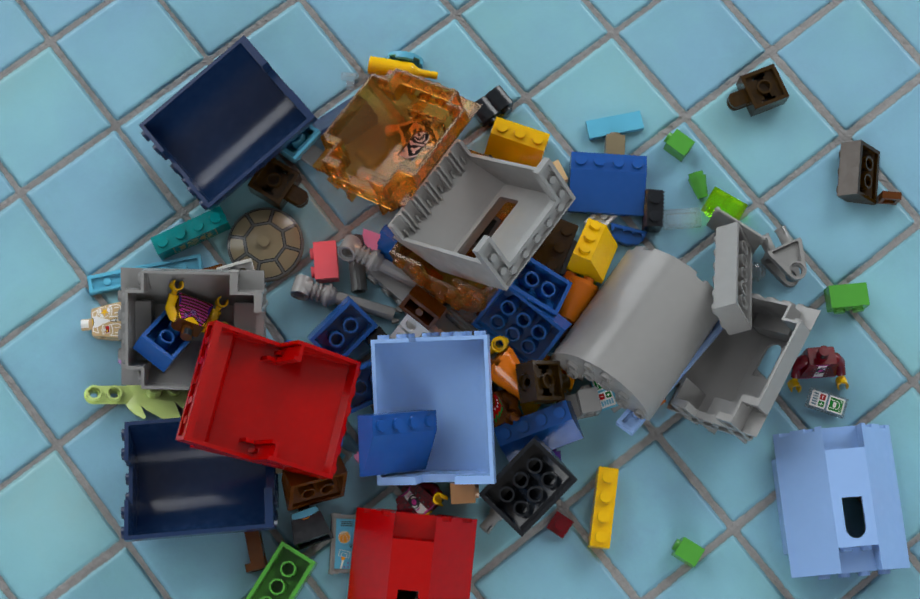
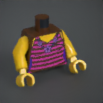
M172 280L169 283L172 291L168 294L165 311L171 321L172 329L181 332L180 338L182 340L190 341L192 336L198 337L201 332L205 333L208 322L218 320L221 314L220 310L226 307L229 301L227 299L225 304L221 305L219 303L221 296L215 300L216 307L214 309L213 304L181 292L177 294L179 290L183 289L184 283L180 281L178 288H176L174 285L176 280Z

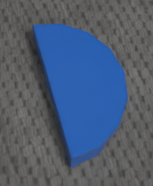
M615 223L610 224V232L613 238L624 247L639 245L648 233Z

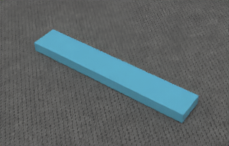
M201 254L131 268L203 269ZM121 269L87 276L90 295L121 290Z

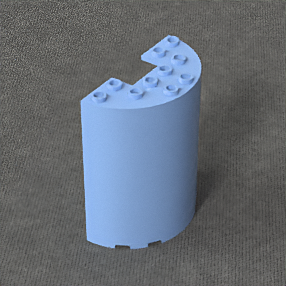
M472 331L441 332V336L440 332L422 333V337H415V333L396 334V338L390 339L389 335H377V339L371 340L374 414L411 410H436L437 432L426 469L377 475V486L417 485L424 482H455V485L495 484L496 461L490 335L486 334V331H474V335H472Z

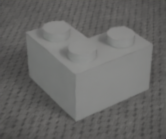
M585 385L580 387L576 394L564 393L565 400L572 403L577 420L598 416L602 411L597 387L592 388L591 385Z

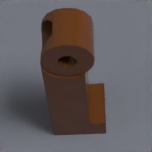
M261 531L244 532L250 563L245 564L246 572L252 573L264 570L268 563Z

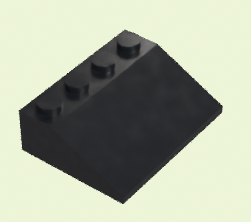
M535 435L496 475V483L487 484L479 493V496L522 537L578 479L554 452Z

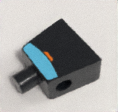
M317 505L298 508V512L291 514L293 541L297 550L334 538Z

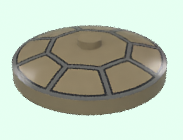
M263 207L245 213L234 223L229 232L227 249L232 263L251 258L255 270H264L265 282H274L288 276L298 266L304 251V239L299 225L289 214L276 208Z

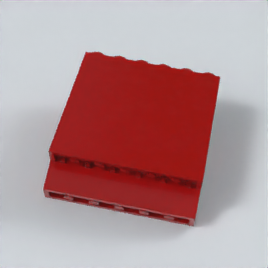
M217 320L207 323L175 440L190 444V448L315 478L333 479L337 470V459L342 450V439L346 433L347 418L351 413L352 398L356 393L355 386L357 378L360 376L361 362L301 340L279 343Z

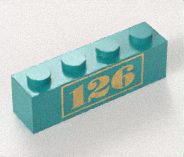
M218 206L212 211L205 212L150 239L161 260H164L231 229V226L221 206Z

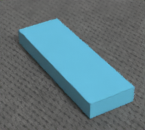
M640 111L585 122L589 140L605 138L606 134L611 132L626 134L644 130Z

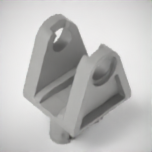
M784 225L782 228L779 227L774 231L782 246L775 248L769 233L765 234L767 236L766 240L761 244L765 254L760 261L784 286L794 287L805 277L807 268L801 238L792 240ZM785 275L794 282L787 281Z

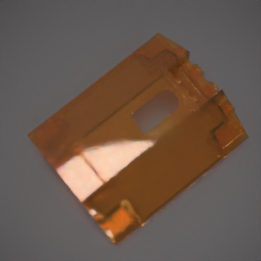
M398 68L394 71L389 70L385 76L372 73L320 137L325 151L312 167L328 175L327 180L335 188L343 189L347 195L346 198L351 202L358 195L378 204L383 216L388 211H395L398 207H404L482 105L460 96L459 92L454 88L442 86L438 82L434 83L422 76L419 77ZM420 132H426L430 135L428 142L413 161L399 156L414 135Z

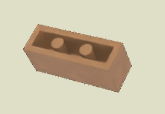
M449 482L451 504L476 503L475 498H479L478 484L455 485V482Z

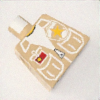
M121 302L91 309V319H81L82 331L92 330V336L95 339L119 341L118 330L121 329V321H118V310L121 309Z

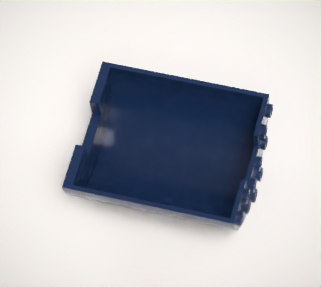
M243 35L140 123L139 126L143 130L141 132L142 136L148 142L151 140L154 143L153 149L165 160L169 159L171 161L170 167L176 174H179L188 191L199 200V204L205 210L210 209L212 211L313 125L317 118Z
M181 417L124 422V429L121 430L122 441H124L121 457L126 462V466H129V473H126L125 476L126 485H129V493L125 494L124 507H121V517L124 519V527H121V538L124 541L158 540L273 530L277 528L276 524H278L279 516L276 508H279V482L276 468L190 448V444L176 441Z

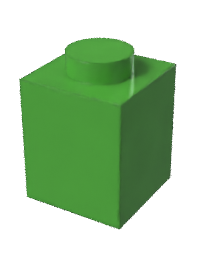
M676 129L673 134L670 132L665 138L664 142L666 144L663 149L682 162L692 149L695 141Z
M682 537L674 542L671 548L674 551L671 555L688 566L695 567L705 549L686 537Z

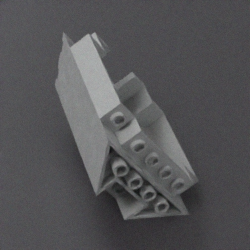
M121 268V290H118V301L121 302V309L118 310V321H121V329L118 330V340L121 341V348L118 350V359L121 360V385H141V389L189 390L204 332L195 337L164 373L133 349L142 333L165 310L168 294L172 291L169 287V283L172 280H176L174 284L176 288H178L180 281L184 283L183 289L179 290L177 294L181 292L213 304L214 309L216 307L215 300L221 296L219 299L221 305H224L228 299L229 303L220 310L221 314L217 321H225L231 326L266 338V307L268 300H266L267 289L264 270Z
M752 293V329L729 335L724 328L675 385L676 390L666 408L683 414L685 419L697 425H703L713 434L717 430L735 435L744 444L747 441H751L753 437L756 438L821 310L808 308L803 304L795 305L787 300H782L781 302L773 297L764 298L759 294ZM773 345H779L781 353L768 379L754 376L766 351Z

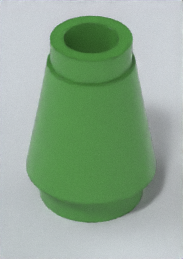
M703 170L688 174V182L697 199L707 197L706 174L703 173Z

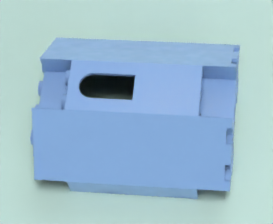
M859 423L855 426L821 428V426L814 427V429H802L773 435L775 459L771 460L783 553L784 555H789L791 578L818 576V580L831 579L830 575L838 574V578L851 577L850 573L858 572V576L871 575L870 571H878V575L890 574L891 569L910 568L889 425H865V423ZM861 496L865 533L860 538H853L846 531L842 498Z

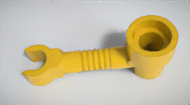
M497 336L492 339L490 355L506 350L509 344L508 338Z

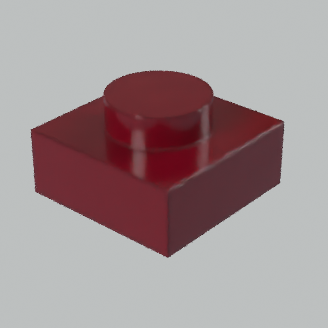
M557 511L546 528L563 539L574 522Z

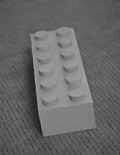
M737 221L717 227L716 236H714L716 249L713 251L715 256V262L713 263L715 276L712 277L714 283V290H712L714 304L711 305L713 314L718 316L721 327L725 328L729 335L752 329L753 247Z

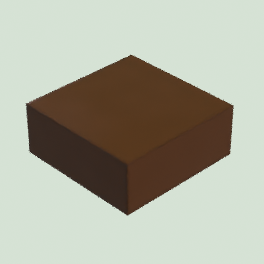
M882 191L877 196V203L896 205L901 200L902 192Z

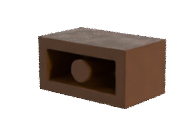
M417 284L398 306L429 331L446 310L444 305Z

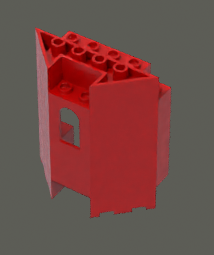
M357 507L347 599H397L398 590L419 592L418 599H470L477 519Z

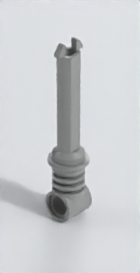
M355 235L345 236L337 249V254L342 260L350 262L356 259V263L360 261V265L365 264L369 272L371 270L374 272L379 270L412 288L417 284L436 300L441 298V296L435 294L436 291L444 292L441 285L438 286L385 259L384 255L380 253L381 250L373 249V251H370V247L366 249V245L362 247L361 240Z
M298 274L294 279L290 295L295 299L305 301L310 297L312 301L316 299V302L320 300V303L327 307V305H339L349 296L367 314L390 320L392 324L399 323V319L393 318L395 312L402 314V310L398 306L393 308L339 292L336 287H333V284H325V286L322 283L318 285L319 282L314 284V280L306 275Z

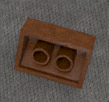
M340 455L337 459V470L333 479H320L282 470L281 481L288 511L344 496L348 471Z

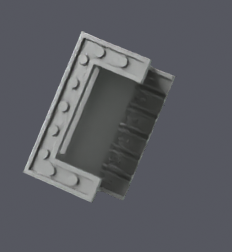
M456 139L388 224V228L394 234V239L438 270L507 291L576 197L550 158L544 157L537 167L473 154L462 140ZM507 202L516 204L492 237L484 235L472 251L476 258L466 256L465 254L502 206Z

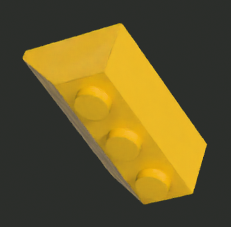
M496 116L484 154L491 155L496 159L537 167L543 158L550 134Z
M588 218L566 268L582 276H588L601 284L618 247L605 224Z

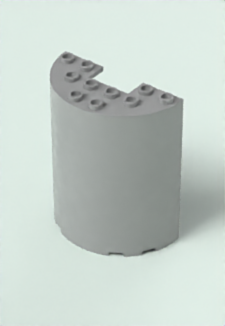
M636 246L633 250L629 249L549 360L560 361L561 369L573 379L583 381L585 377L589 381L594 380L599 383L604 390L614 392L615 401L621 408H628L638 418L650 421L719 320L718 316L713 314L711 305L714 304L712 296L714 288L708 281H701L696 276L697 271L668 253L658 249L649 251L645 246Z

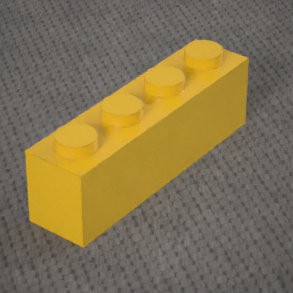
M602 466L597 468L587 547L605 550L610 548L619 469Z

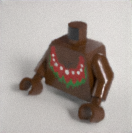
M492 383L494 428L505 423L513 425V420L518 421L523 416L518 408L519 401L506 390L496 391Z

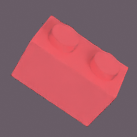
M336 240L313 242V248H310V259L314 260V267H311L312 278H315L316 282L319 283L340 282Z

